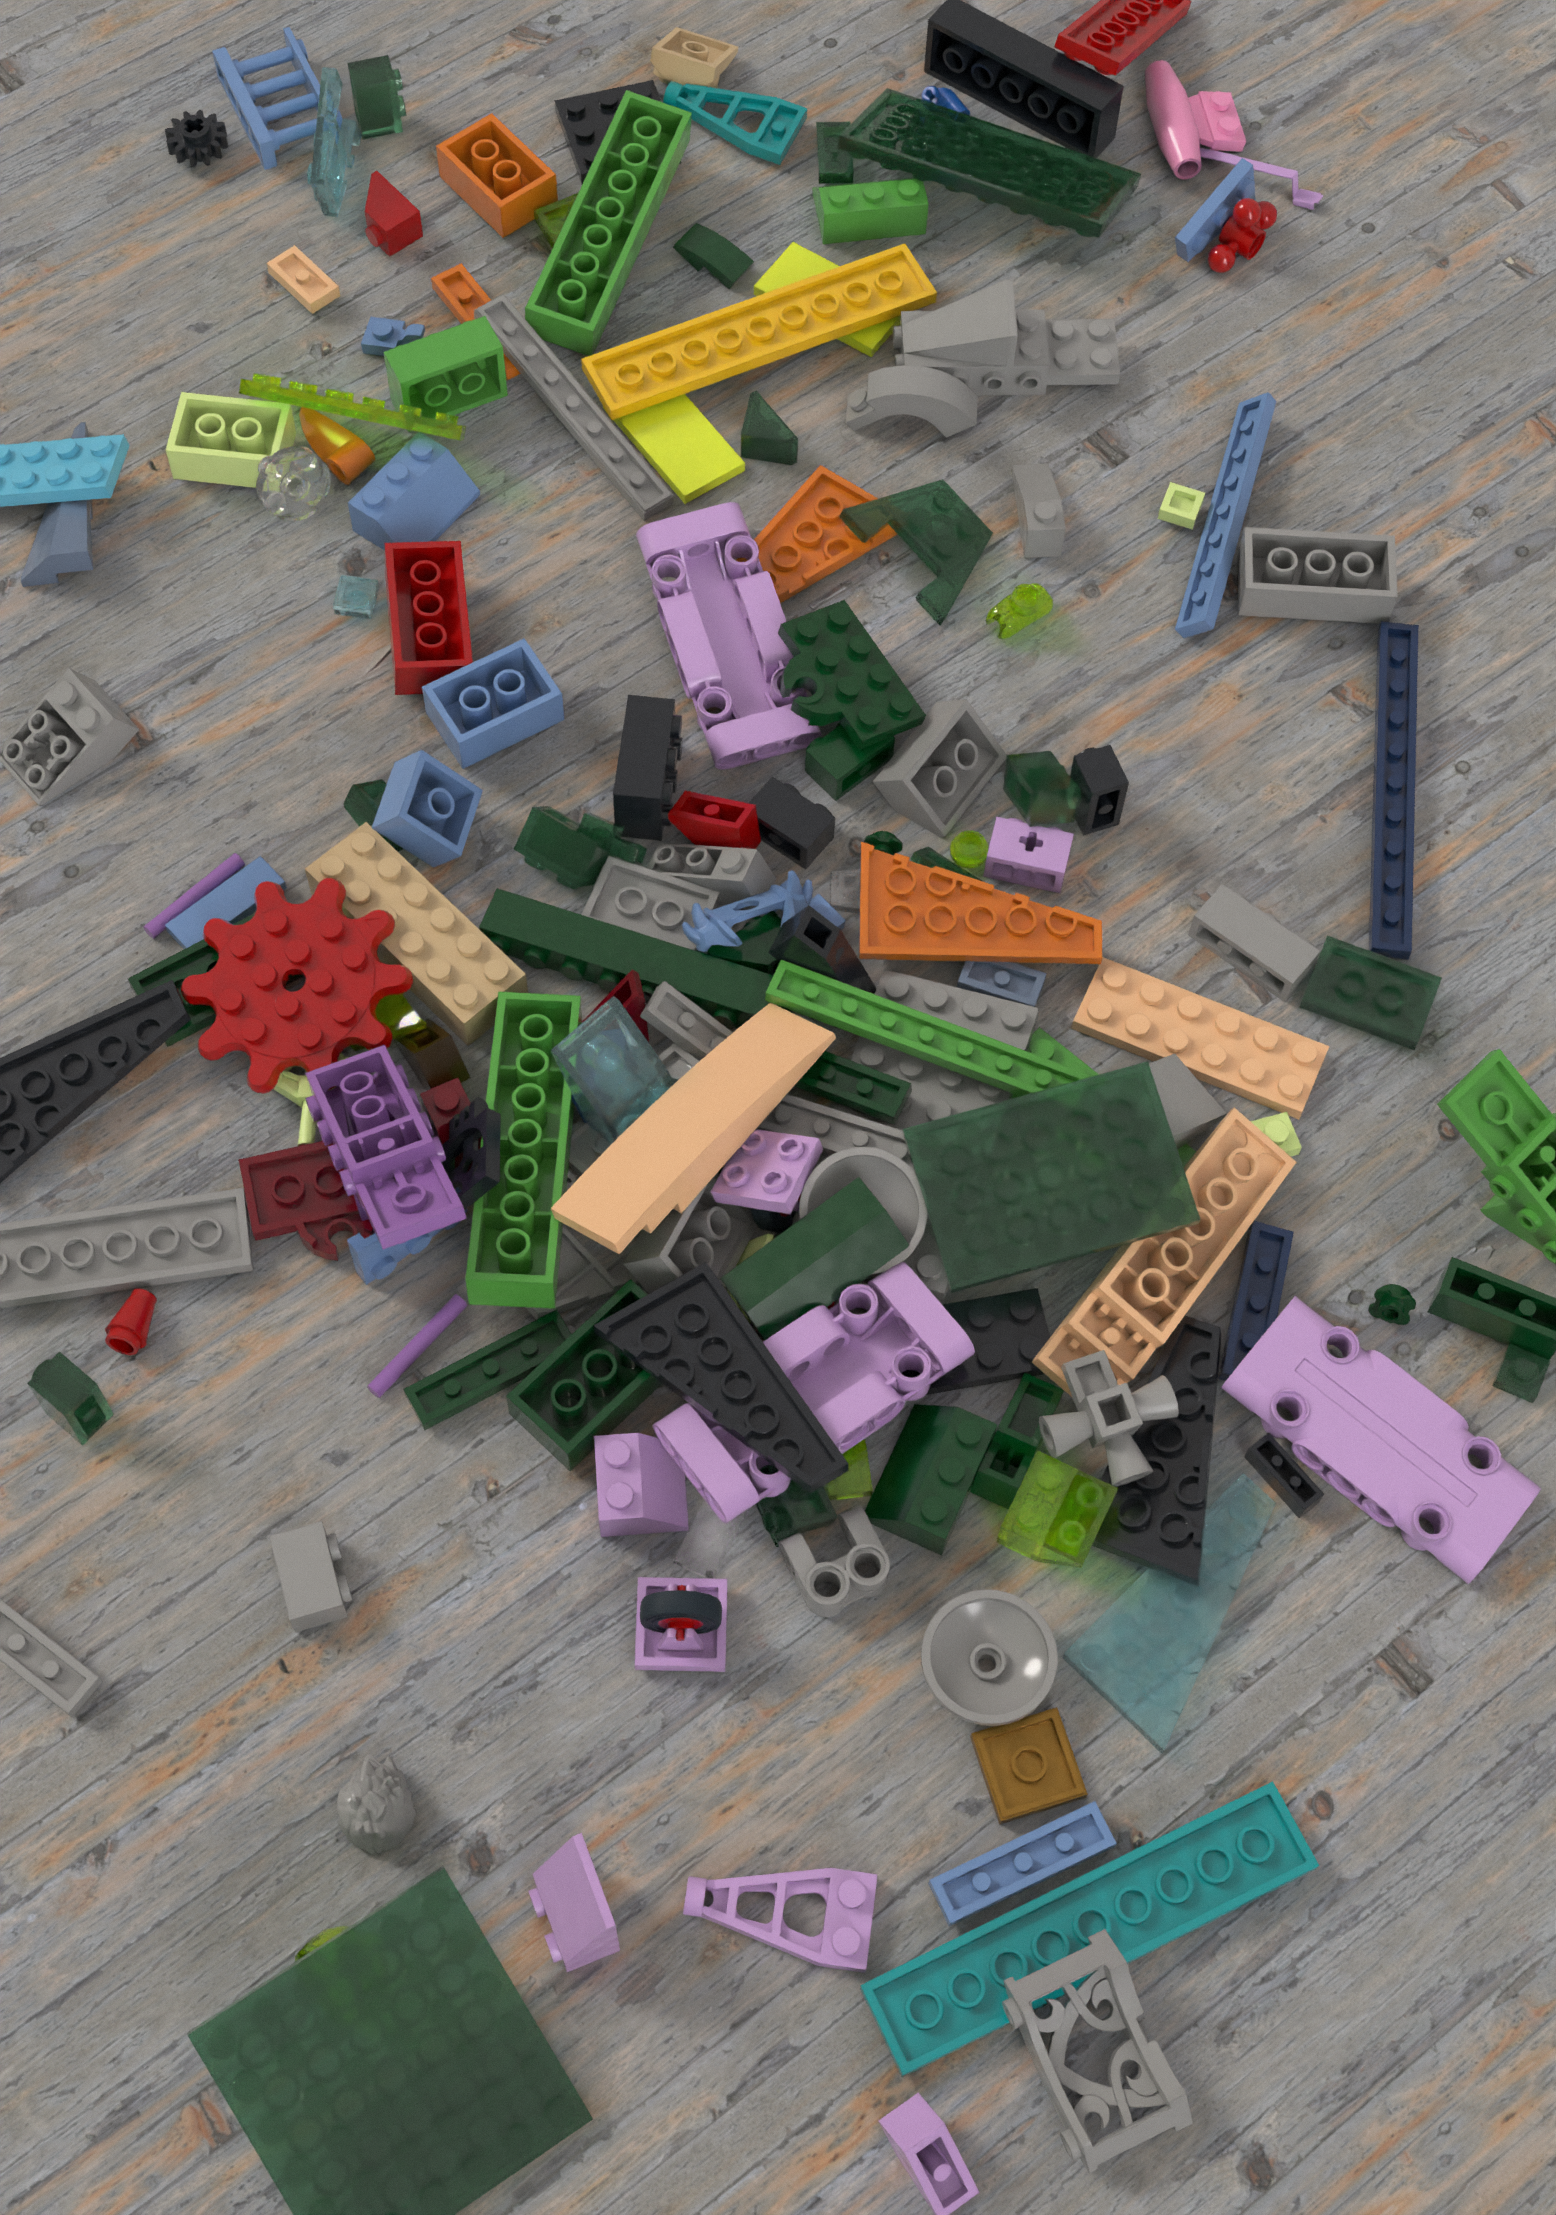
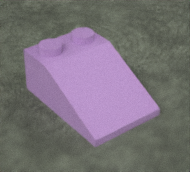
M582 1833L572 1836L533 1873L536 1888L528 1891L537 1917L547 1915L553 1931L544 1935L553 1962L556 1963L563 1960L567 1972L620 1951L613 1916Z

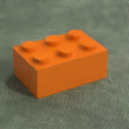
M492 113L436 145L440 178L502 238L558 205L556 174Z

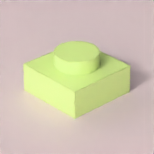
M1170 482L1157 519L1193 530L1204 501L1205 492Z
M1287 1112L1251 1121L1290 1157L1299 1155L1302 1147Z

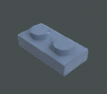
M965 961L957 987L1036 1007L1047 973L1014 962Z

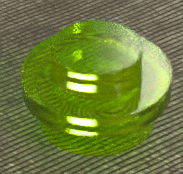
M966 830L959 833L952 840L950 856L957 865L963 868H977L986 862L989 845L984 836L979 832Z

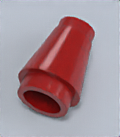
M144 1289L133 1290L131 1296L128 1297L105 1328L107 1334L105 1342L111 1349L121 1354L135 1355L139 1349L146 1346L157 1302L155 1295Z

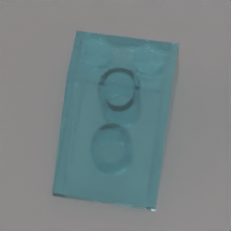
M614 996L551 1050L588 1126L611 1144L674 1085L671 1075L621 1002Z

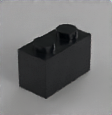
M1111 745L1101 748H1087L1073 757L1065 799L1083 836L1119 825L1129 781Z
M771 777L749 802V804L756 805L761 841L805 870L834 838L835 817L824 805L814 804L803 797L791 784H783L776 778Z

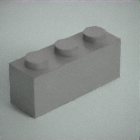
M1223 884L1194 915L1188 934L1191 938L1285 1003L1313 971L1320 954V950L1315 948L1306 937L1296 935L1283 926L1274 915L1264 913L1251 904L1242 893L1232 891Z

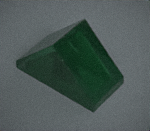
M757 391L750 393L741 431V458L786 465L797 463V436Z

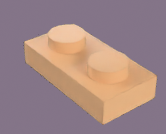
M295 245L267 262L268 273L312 314L340 297L339 286Z

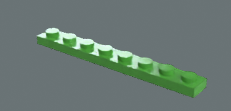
M784 960L780 961L766 991L765 1001L1074 1116L1088 1082L1089 1074Z

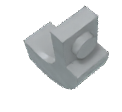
M914 365L886 367L868 373V385L848 394L845 423L855 431L888 416L899 414L913 415L932 423L947 438L976 425L978 396L965 383L940 370Z

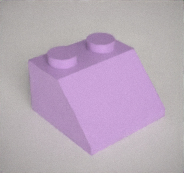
M641 1433L594 1436L598 1516L601 1537L689 1531L685 1474L665 1450L659 1439Z

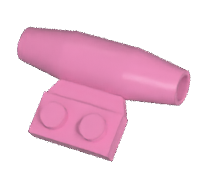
M1155 61L1146 68L1145 87L1148 112L1159 148L1177 178L1183 180L1190 179L1200 172L1202 167L1200 144L1215 151H1243L1246 138L1231 92L1199 91L1197 95L1188 98L1186 90L1167 61Z

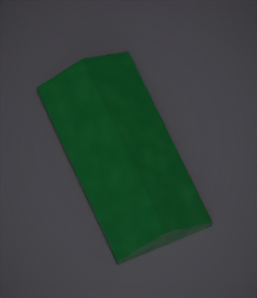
M857 1177L721 1277L720 1280L764 1340H766L815 1307L821 1305L828 1307L840 1298L841 1293L847 1287L859 1284L910 1245L886 1209L860 1177Z

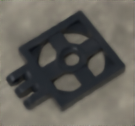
M479 1097L450 1119L449 1139L442 1144L446 1160L441 1163L454 1189L462 1184V1191L457 1195L464 1210L500 1182L501 1114L489 1109L486 1101ZM482 1136L483 1147L478 1150V1139ZM463 1152V1159L455 1169V1158ZM473 1161L472 1166H471L470 1170L468 1171L469 1165H470L471 1162Z

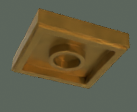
M1057 1707L1026 1716L1009 1724L993 1726L971 1733L970 1738L999 1825L1087 1797L1088 1793Z

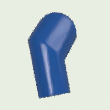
M927 86L922 91L921 98L924 106L931 111L949 113L958 124L964 123L969 118L970 111L951 89Z

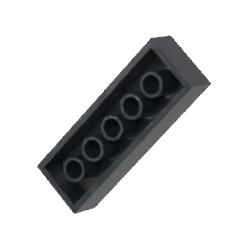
M946 0L928 19L925 73L1091 162H1094L1114 140L1123 85L1084 64L1067 58L1055 49L961 0Z

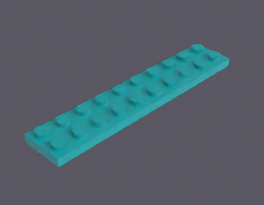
M1272 1781L860 1985V1990L903 2078L1010 2024L1002 2005V2001L1008 1999L1004 1980L1013 1977L1017 1981L1089 1946V1936L1105 1929L1127 1964L1316 1870L1319 1864ZM1090 1974L1071 1982V1984L1076 1989ZM1059 1988L1033 2001L1032 2008L1036 2011L1048 2005L1044 2000L1045 1998L1058 2000L1066 1995L1062 1988Z

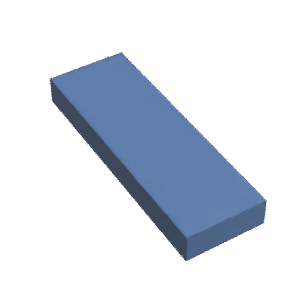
M259 856L165 924L166 930L183 949H186L204 939L203 929L206 922L210 919L222 918L234 924L257 910L254 893L260 883L265 881L275 882L282 887L283 891L287 889L286 883Z

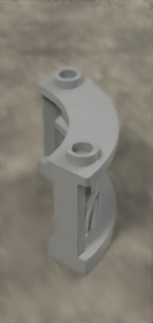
M1105 1929L1088 1937L1089 1946L1017 1981L1013 1977L1004 1980L1008 1999L1002 2001L1003 2009L1010 2024L1014 2029L1019 2027L1039 2077L1065 2129L1060 2132L1063 2145L1073 2161L1078 2158L1081 2159L1088 2173L1097 2170V2165L1172 2127L1177 2132L1193 2124L1187 2094L1172 2071L1157 2040L1149 2041L1144 2031L1146 2028L1138 2017L1145 2013L1134 1988L1128 1964ZM1090 1974L1076 1989L1071 1984V1982ZM1062 1988L1068 1998L1064 2007L1058 2000L1045 1998L1044 2000L1050 2006V2011L1044 2018L1037 2017L1032 2008V2002ZM1106 1999L1110 2004V2012L1104 2019H1098L1088 2010L1086 2003L1089 2001L1091 2006L1097 2009L1098 2003ZM1078 2015L1085 2023L1095 2029L1108 2032L1122 2030L1126 2038L1116 2047L1110 2057L1108 2064V2081L1110 2086L1090 2081L1064 2065L1068 2039ZM1040 2032H1052L1048 2052ZM1127 2060L1134 2061L1138 2066V2075L1135 2078H1129L1124 2075L1125 2082L1130 2089L1122 2087L1120 2077L1121 2065ZM1062 2085L1081 2095L1073 2105H1071ZM1107 2104L1116 2106L1122 2128L1094 2142L1085 2127V2116L1088 2113L1095 2112L1100 2118V2127L1105 2128L1110 2120V2111ZM1129 2107H1161V2109L1135 2122L1132 2121Z

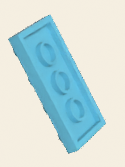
M124 434L101 435L76 439L67 438L42 442L0 444V507L111 498L130 446Z

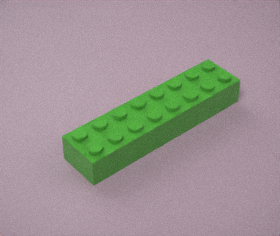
M626 90L525 307V320L542 340L587 356L594 354L688 146L691 131V112Z
M498 992L486 1103L489 1109L501 1114L500 1182L474 1202L465 1278L469 1305L555 1309L563 1223L554 1218L551 1207L563 1196L567 1189L574 1116L572 1091L578 1034L582 1032L581 996ZM483 1137L481 1139V1147H483Z

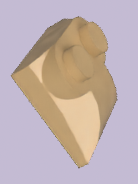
M676 27L652 47L650 61L654 65L653 73L659 77L662 83L669 84L671 81L682 85L693 84L718 88L720 74L737 55L738 46Z

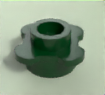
M877 831L866 836L864 839V843L875 846L874 849L891 855H895V853L900 852L903 848V843L894 834L887 831Z
M1387 1284L1377 1289L1374 1293L1376 1300L1375 1303L1369 1305V1313L1373 1317L1381 1318L1388 1323H1395L1397 1325L1408 1324L1410 1321L1409 1312L1416 1307V1300L1411 1296V1293L1406 1288L1396 1284Z

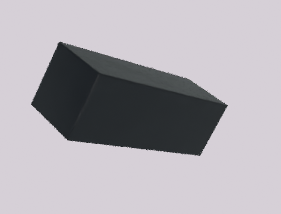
M1269 1432L1248 1448L1244 1456L1245 1459L1298 1518H1301L1321 1501L1324 1493Z

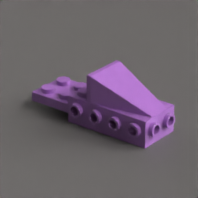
M385 1045L305 1073L312 1096L305 1098L314 1122L318 1121L316 1123L324 1145L333 1144L328 1146V1151L336 1171L344 1168L343 1171L339 1172L344 1189L348 1196L354 1195L362 1221L369 1219L383 1250L467 1219L464 1207L441 1163L446 1160L438 1136L431 1137L434 1134L426 1112L419 1113L421 1107L413 1087L407 1089L409 1088V1083L401 1064L395 1066ZM336 1086L334 1089L328 1090L330 1087Z

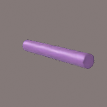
M236 853L231 855L143 926L146 933L152 939H155L166 930L165 924L245 866L241 857Z
M455 1294L367 1386L369 1391L377 1398H380L468 1306L467 1303L459 1295Z

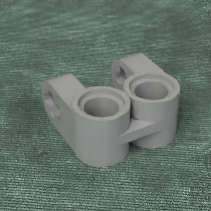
M859 1504L838 1514L840 1526L851 1550L847 1555L837 1560L817 1563L804 1537L799 1532L778 1542L782 1557L806 1606L817 1616L827 1618L836 1616L843 1611L845 1606L862 1598L876 1597L883 1592L887 1585L890 1568L888 1554L865 1511ZM868 1563L876 1567L878 1574L872 1578H863L858 1575L855 1568L860 1564ZM822 1582H831L838 1588L839 1592L832 1597H823L817 1593L815 1587Z

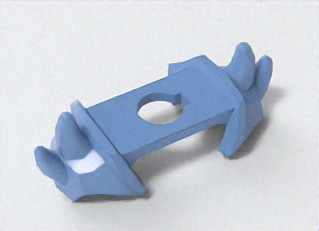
M791 870L788 872V882L785 888L776 884L771 885L768 891L713 910L709 908L702 910L699 903H694L691 912L694 928L687 922H683L684 934L688 940L696 945L697 950L707 952L712 945L739 947L743 943L731 929L734 924L762 914L766 915L773 910L776 912L780 909L783 911L782 926L784 922L810 905L813 893L812 881L806 880L803 888H801L798 876L795 871ZM748 906H756L749 910H740Z

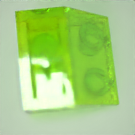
M1037 1450L1001 1524L996 1543L1036 1562L1082 1568L1118 1488Z

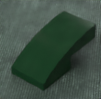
M695 223L673 246L698 272L705 267L728 289L754 263L748 255L729 240L698 223Z

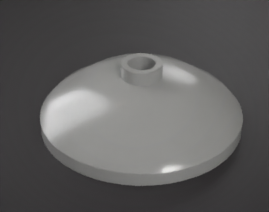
M852 1147L827 1157L810 1174L800 1197L799 1220L857 1177H860L886 1209L910 1245L871 1274L873 1275L885 1272L903 1262L918 1246L927 1223V1199L918 1176L902 1159L879 1148Z
M999 1590L970 1591L947 1602L931 1619L925 1631L921 1647L923 1675L935 1699L956 1717L973 1724L985 1726L1009 1724L1032 1713L1048 1695L1053 1685L1058 1665L1056 1642L1043 1616L1025 1600ZM988 1659L993 1662L995 1669L985 1672L980 1669L978 1662Z

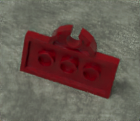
M323 1141L238 1160L255 1241L298 1232L303 1245L314 1255L338 1261L339 1253L337 1246L331 1242L334 1234L340 1231H349L353 1236L360 1233L364 1239L375 1234L369 1219L362 1221L354 1195L348 1196L339 1174L344 1168L336 1171L328 1151V1146L333 1144L325 1146Z

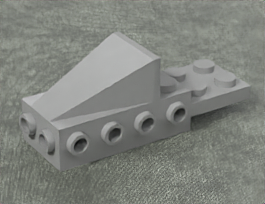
M1013 280L1001 281L935 311H901L900 326H894L893 347L894 349H899L900 353L895 354V366L914 365L943 371L965 383L977 396L1045 395L1047 385L1119 384L1120 367L1114 319H1045V309L1015 310Z

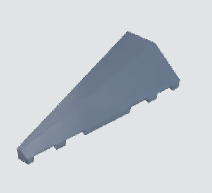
M81 422L74 428L71 439L88 437V429L85 422ZM92 499L47 504L21 576L23 587L59 583V573L93 570Z

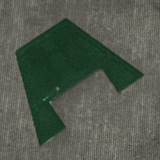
M943 479L843 509L839 515V518L862 543L867 542L887 525H890L931 569L937 578L923 588L915 598L939 626L948 615L993 534Z

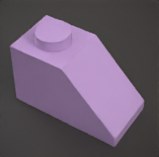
M919 2093L879 2120L896 2156L935 2215H949L980 2193L945 2123Z

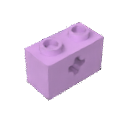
M996 817L983 877L1060 893L1074 834L1064 832L1057 827H1041L1028 824L1016 818L1005 819Z

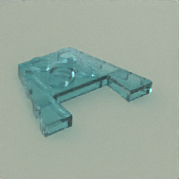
M323 67L316 131L313 142V162L308 167L307 182L308 185L312 186L315 201H318L325 216L338 217L347 188V180H344L346 168H353L355 155H351L352 145L359 146L362 135L355 120L342 119L340 130L336 118L343 84L337 69Z

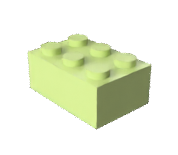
M181 392L166 446V454L173 479L282 491L296 436L291 404Z

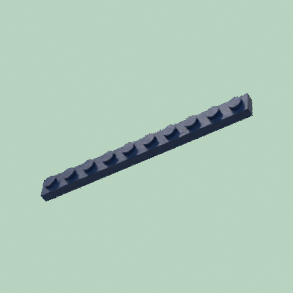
M1381 621L1377 637L1368 955L1408 960L1412 953L1419 625Z

